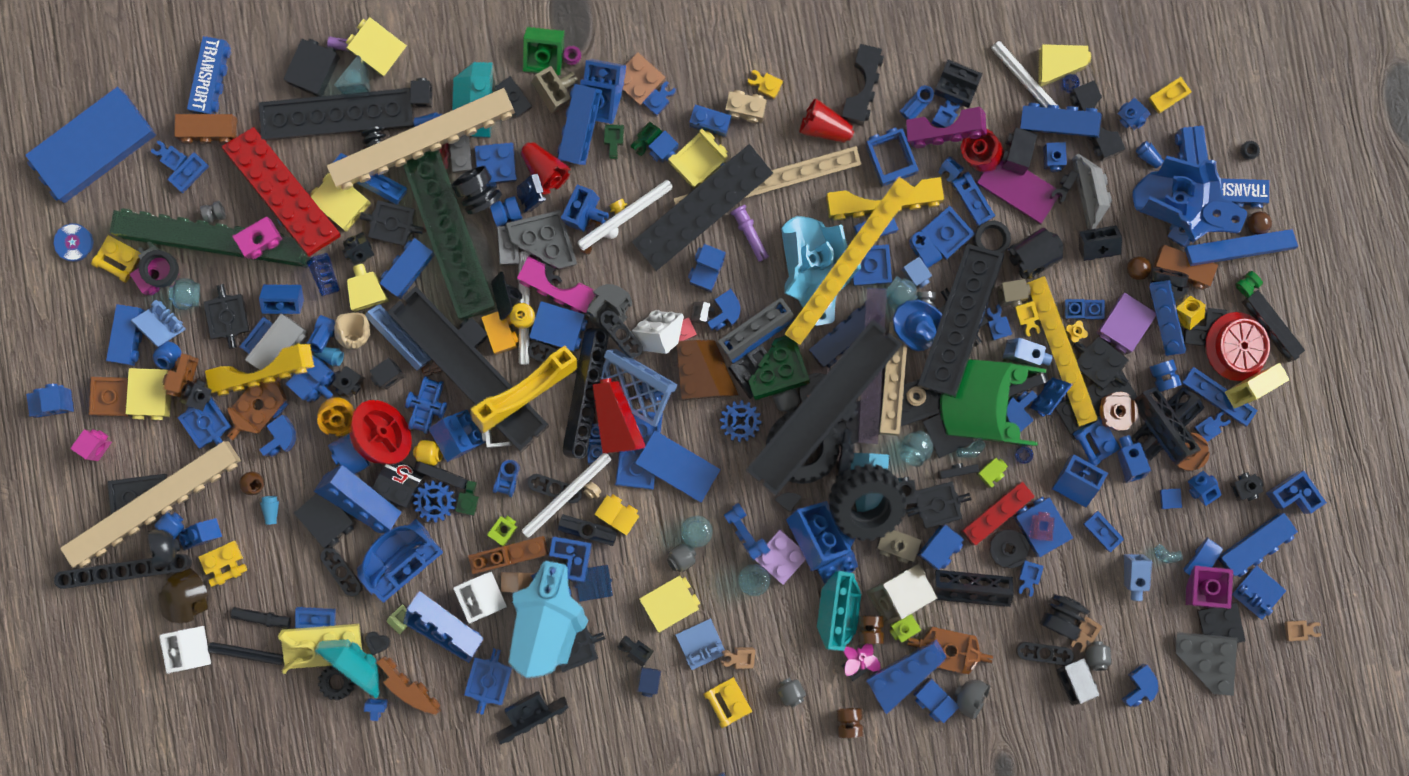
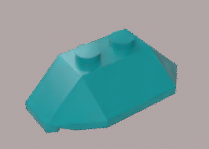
M473 62L453 78L452 110L492 93L493 62ZM491 127L477 129V132L471 135V137L491 138Z
M835 571L822 587L817 629L826 649L844 651L846 645L857 632L861 591L855 580L854 573Z
M348 639L320 641L317 644L316 653L375 699L379 696L380 679L378 663L372 655L366 654L357 643L351 642Z

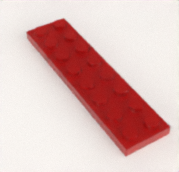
M254 127L222 146L225 154L308 257L341 237L340 232L267 142L261 138V135Z

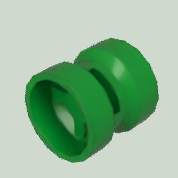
M1249 271L1243 280L1240 279L1235 286L1245 297H1250L1254 289H1258L1263 285V281L1255 272Z

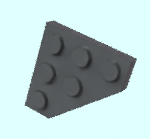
M561 210L506 223L505 226L510 243L557 270L577 265L565 222L561 219Z
M1177 632L1176 654L1213 694L1234 696L1237 638Z

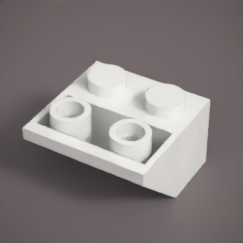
M655 310L646 319L639 322L631 332L642 344L643 351L667 354L679 342L684 316L682 313Z
M492 572L454 587L468 623H472L507 607Z
M204 626L160 635L167 673L211 664Z

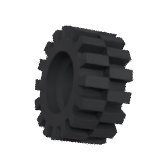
M333 665L323 670L318 678L319 691L324 694L325 698L328 697L329 700H340L347 697L353 691V686L355 685L354 681ZM333 675H340L344 680V685L339 690H335L330 686L329 681Z

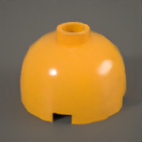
M341 397L327 399L318 409L317 424L320 430L327 435L329 433L336 434V436L346 435L350 432L352 415L355 409L348 400Z

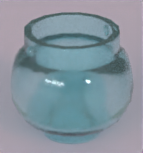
M896 276L883 297L887 299L888 304L892 308L897 309L906 301L917 299L918 296L915 295L917 288L909 279H901Z
M179 278L174 282V285H170L169 301H173L175 308L190 310L192 307H199L200 283L194 282L189 278Z
M922 431L907 434L901 443L900 457L902 460L912 466H922L931 457L934 450L929 435Z
M696 515L687 518L682 523L680 533L683 542L688 546L701 548L711 540L713 529L710 521L705 517Z
M758 564L745 566L738 576V585L741 591L752 597L764 594L771 582L768 571Z

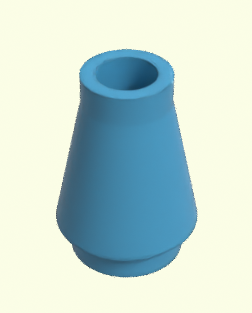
M325 347L322 353H314V356L334 367L341 365L344 359V352L340 348Z
M277 496L261 497L262 502H260L265 524H277L279 507Z

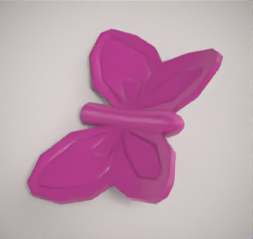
M865 644L862 649L857 648V651L847 646L843 652L848 659L844 668L846 676L856 673L859 666L861 670H864L866 666L867 669L874 672L881 669L880 662L873 656L874 649L872 644Z

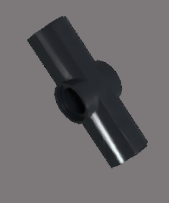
M562 514L558 526L559 531L614 546L618 533L616 529ZM585 525L593 527V533L589 536L583 533Z

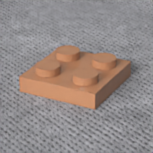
M637 53L626 64L623 91L641 106L654 89H657L665 81L666 77L643 56Z

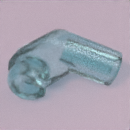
M975 440L968 448H958V457H977L985 448V442L983 440Z
M1157 545L1154 549L1155 556L1163 563L1183 560L1181 551L1170 553L1163 545Z

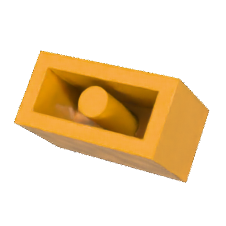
M498 311L481 317L495 355L518 348L516 343L519 342L516 331L512 332L510 325L513 323L509 315L503 321L500 320Z

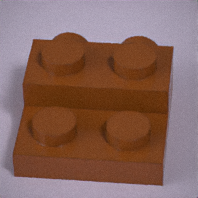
M181 353V356L176 360V372L168 370V374L164 376L165 394L181 397L183 385L188 380L192 382L194 380L199 361L198 358Z

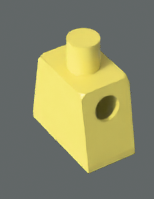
M364 264L354 266L355 277L347 279L351 310L357 312L389 302L377 275L374 272L366 273Z

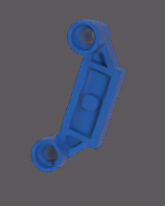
M737 503L732 506L733 509L725 513L724 516L729 524L734 523L738 529L735 533L740 541H746L743 545L752 559L755 560L762 554L766 555L771 550L763 538L755 542L742 523L741 519L747 515L740 504Z

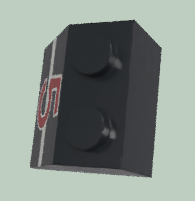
M402 462L386 464L380 472L373 490L394 503L410 508L415 498L414 495L417 494L418 488L426 474L418 472L413 467Z

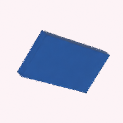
M647 412L648 416L654 419L655 412ZM663 413L658 425L655 427L633 414L645 445L654 430L661 434ZM644 448L619 452L615 485L654 490L655 475L635 464Z
M655 430L635 462L636 465L700 503L721 470Z

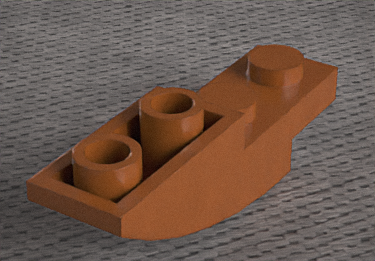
M541 536L468 555L472 574L546 556L549 553L545 537Z
M382 657L377 662L389 677L383 683L397 697L414 708L436 715L441 711L439 702L434 697L430 698L426 693L428 691L426 686L422 682L418 683L417 681L410 685L408 683L410 681L403 672L400 673L396 669L397 664L391 657Z

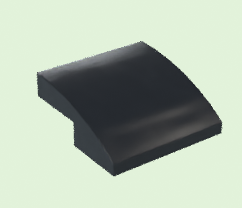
M948 59L934 94L969 108L983 73Z
M762 345L728 368L749 399L753 398L749 379L756 373L759 363L764 355L767 354Z
M941 414L923 422L939 459L974 443L971 438L947 435L943 420H941Z

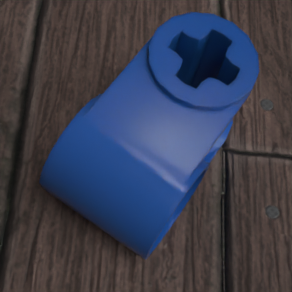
M917 232L910 238V247L917 258H921L927 269L942 259L941 253L926 233ZM921 238L923 240L921 244L915 243L917 239Z
M506 460L502 463L494 484L493 493L500 492L512 498L520 471V466L515 460ZM508 463H512L515 466V471L512 474L506 472L505 468Z

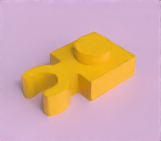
M753 70L752 74L757 79L755 81L748 79L747 83L751 86L758 85V92L775 99L783 84V80L768 73L762 77L758 71Z
M1034 301L1014 307L1019 324H1026L1024 330L1026 336L1030 337L1029 330L1031 328H1035L1036 333L1039 334L1040 328L1034 322L1039 320Z

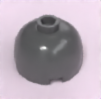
M969 680L963 686L959 685L955 692L958 710L972 720L975 719L984 705L985 697L987 698L990 685L979 680Z

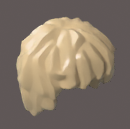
M352 312L341 314L337 317L334 326L335 338L344 348L357 349L367 342L370 336V325L365 314Z

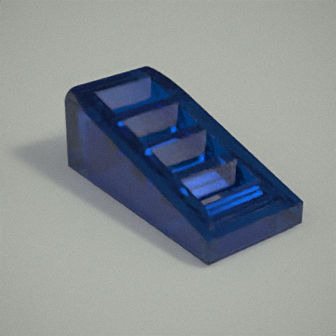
M328 253L311 257L306 263L321 296L340 291ZM331 284L332 287L325 288L324 285Z

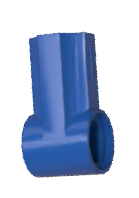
M921 86L917 93L899 111L906 120L916 118L932 102L934 96L932 88ZM927 92L930 98L923 100L920 98V93Z
M323 315L319 316L314 332L307 344H310L312 352L322 353L329 339L335 336V320Z

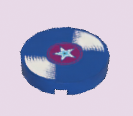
M70 223L57 231L53 244L55 251L60 257L67 261L77 262L85 259L93 249L92 234L85 227Z

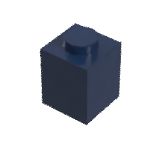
M642 667L638 691L642 692V696L653 697V694H658L662 670Z

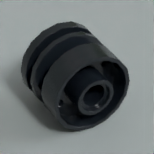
M485 165L463 173L451 184L457 197L466 196L461 203L463 206H466L465 210L468 214H474L490 207L502 196L500 190L496 189V183L487 184L492 179V176Z

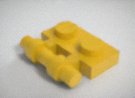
M232 541L198 557L206 575L214 572L215 577L209 580L211 587L217 584L222 585L226 580L232 577L237 578L241 576V573L247 571L245 564L237 565L236 561L243 559L236 541ZM230 565L231 570L222 574L221 568Z

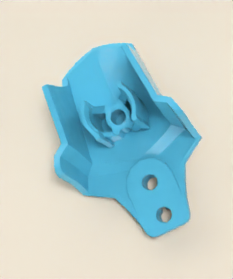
M796 216L787 221L781 228L789 274L785 283L784 293L797 299L802 307H804L848 246L842 225L825 227L821 221ZM860 264L841 289L850 283L853 276L861 269ZM836 297L822 314V320L819 319L814 326L834 322Z
M545 561L529 587L513 593V604L517 616L509 663L517 672L525 677L546 675L553 672L557 665L567 664L576 633L584 630L588 623L583 608L570 597L567 567L564 564ZM555 568L556 572L551 576L550 570ZM551 587V592L546 594V588Z

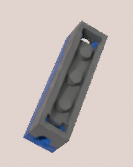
M779 298L718 342L731 362L735 363L790 325L795 320V317L784 300Z

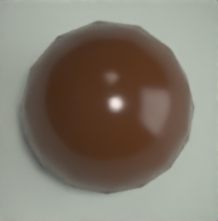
M1256 211L1249 216L1247 226L1253 234H1265L1271 229L1272 220L1266 212Z
M1136 256L1128 262L1127 272L1133 279L1143 280L1149 276L1151 264L1145 257Z
M246 472L241 476L239 487L244 494L250 496L257 495L264 487V480L257 472Z

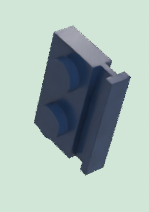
M538 174L530 175L516 187L517 196L526 208L524 213L531 212L546 200L541 194L543 193V188Z

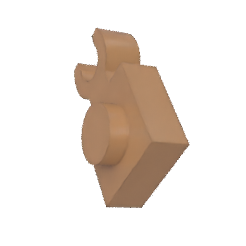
M1084 616L1086 622H1080L1078 626L1082 631L1077 641H1071L1072 647L1077 642L1082 643L1080 652L1085 651L1086 641L1088 640L1092 643L1102 628V625L1087 616Z
M1306 620L1285 621L1286 641L1308 640V634L1312 637L1322 636L1321 633H1314L1313 628L1321 626V624L1312 622L1307 626Z
M737 647L734 653H731L729 650H723L722 654L728 656V659L722 660L721 664L726 667L733 664L735 669L754 668L756 650L753 647Z

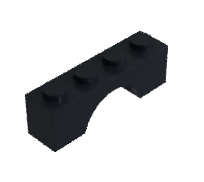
M864 44L859 45L854 67L862 73L865 87L858 95L846 98L842 118L849 123L863 126L864 121L869 120L871 110L868 109L869 102L873 103L875 96L872 88L873 84L877 85L880 74L876 72L878 66L882 67L884 56L881 55L882 49Z
M1095 80L1074 88L1070 93L1071 103L1073 106L1078 107V111H1086V108L1095 109L1096 104L1102 98ZM1101 126L1099 137L1087 136L1088 140L1092 141L1094 154L1097 158H1100V161L1118 155L1126 149L1118 132L1105 130Z

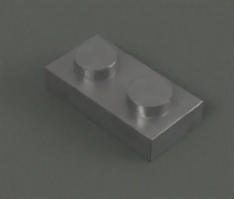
M464 135L459 137L457 142L450 144L453 173L467 172L472 169L469 136Z
M506 226L497 227L499 266L519 265L518 247L510 243Z

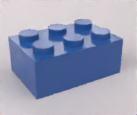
M827 501L797 509L786 519L811 571L817 570L852 552L844 534L835 523Z

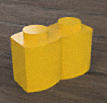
M614 494L611 497L607 495L594 515L627 535L639 518V515H637L638 510L630 505L627 507L620 504L622 500Z

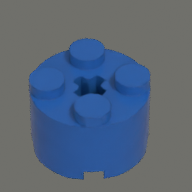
M350 434L328 445L335 464L343 465L353 474L370 466V462L363 458L354 448Z

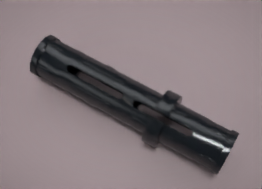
M233 607L231 611V619L259 623L269 628L273 626L289 629L291 624V617L275 615L274 612L263 613Z

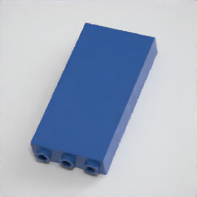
M117 86L26 154L29 160L27 163L32 170H37L40 174L39 180L45 186H49L51 196L56 201L60 200L66 203L155 137L156 134L125 92Z

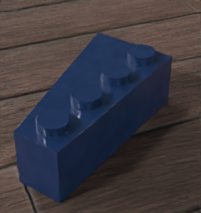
M869 298L864 302L863 306L853 311L846 320L839 323L832 332L825 335L808 352L822 368L826 366L830 368L837 362L836 357L846 352L872 319L881 325L879 321L884 317V314Z

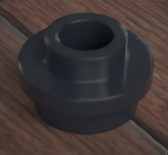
M1247 141L1242 144L1240 153L1243 158L1253 160L1258 157L1260 147L1254 141ZM1247 148L1252 149V154L1247 152Z

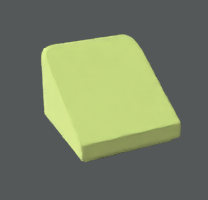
M403 604L387 619V623L398 634H401L408 627L403 624L407 610Z

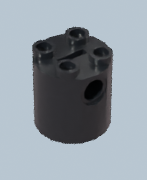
M1044 227L1008 248L1010 253L1009 259L1012 265L1018 266L1020 269L1019 274L1025 280L1033 278L1063 260V243L1056 233L1049 232Z

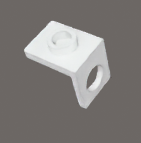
M491 428L485 433L482 432V439L486 441L487 448L512 446L511 442L492 444Z

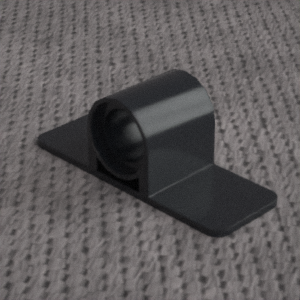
M501 271L492 280L491 286L500 320L503 321L511 313L512 307L523 297L516 287L506 284L504 273Z

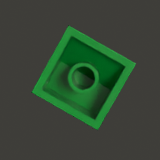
M527 27L523 38V71L539 73L551 66L557 75H561L565 31Z

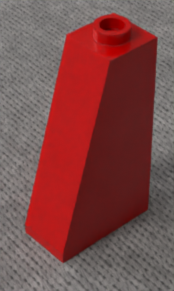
M611 378L600 379L599 384H593L602 453L645 448L644 440L620 382H612Z

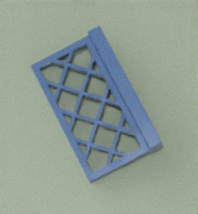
M617 349L607 350L604 355L606 361L603 365L601 379L611 378L612 381V378L619 376L621 387L632 414L654 427L657 426L671 392L675 391L677 384L635 359L627 357ZM611 363L616 366L617 374L612 376L609 371ZM629 373L633 382L626 385L623 374ZM638 383H646L648 392L641 394ZM634 385L637 395L630 398L627 387ZM655 391L664 394L661 402H656ZM649 394L652 405L645 407L642 396ZM638 398L641 409H634L631 400ZM654 408V419L648 416L646 409Z

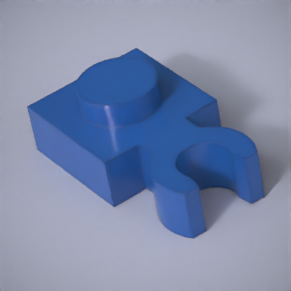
M667 81L662 84L660 92L654 89L643 101V105L656 116L669 104V100L666 98L673 96L676 92L675 88L670 92L665 90L669 85Z
M947 100L945 107L941 105L932 124L939 128L952 125L958 115L955 112L960 105L952 106L950 101Z
M161 141L156 142L161 146L160 151L151 149L154 155L162 156L160 162L174 171L188 158L171 145L167 149L166 145Z
M996 305V314H993L990 308L986 309L987 315L992 318V321L987 324L993 341L1012 335L1007 316L1002 318L1000 316L1002 312L1000 305Z
M1222 411L1216 414L1214 420L1209 416L1193 428L1208 442L1222 432L1219 428L1220 426H1226L1231 421L1230 419L1225 422L1221 421L1220 417L1225 414Z
M1029 561L1023 563L1019 579L1024 580V582L1019 586L1018 593L1022 594L1023 589L1027 587L1029 589L1028 596L1032 597L1034 594L1032 585L1033 583L1039 585L1044 566Z

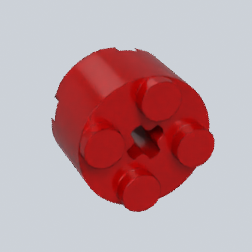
M987 129V134L981 135L980 138H963L961 152L972 169L986 172L995 170L1001 162L1003 146L996 135Z

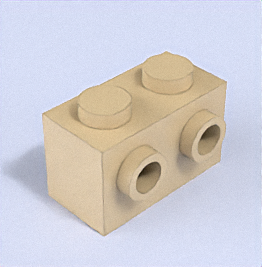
M739 90L729 91L725 114L731 115L733 119L742 118L747 119L751 123H762L767 99H763V96L757 94L752 96L745 95V92Z

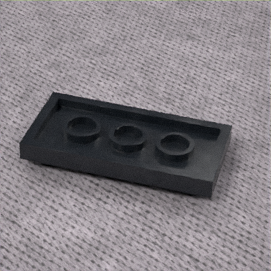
M1117 380L1110 383L1105 390H1102L1095 383L1087 387L1097 417L1100 416L1102 398L1111 393L1125 392L1130 395L1129 397L1132 401L1137 398L1130 383L1124 387ZM1068 398L1058 404L1055 410L1070 436L1075 440L1073 433L1083 426H1079ZM1117 406L1116 414L1118 415L1122 413V410L1119 409V406Z

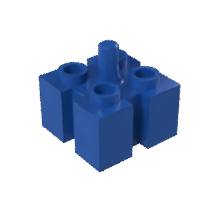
M312 356L313 368L307 369V373L294 374L286 383L302 400L310 403L312 401L315 402L321 395L327 399L332 398L333 393L326 387H329L334 382L333 377L336 374L321 359Z

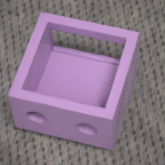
M778 530L767 543L771 551L766 555L762 554L755 560L781 584H784L806 559L800 547L781 530Z

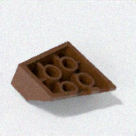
M715 340L678 342L677 354L682 401L739 396Z

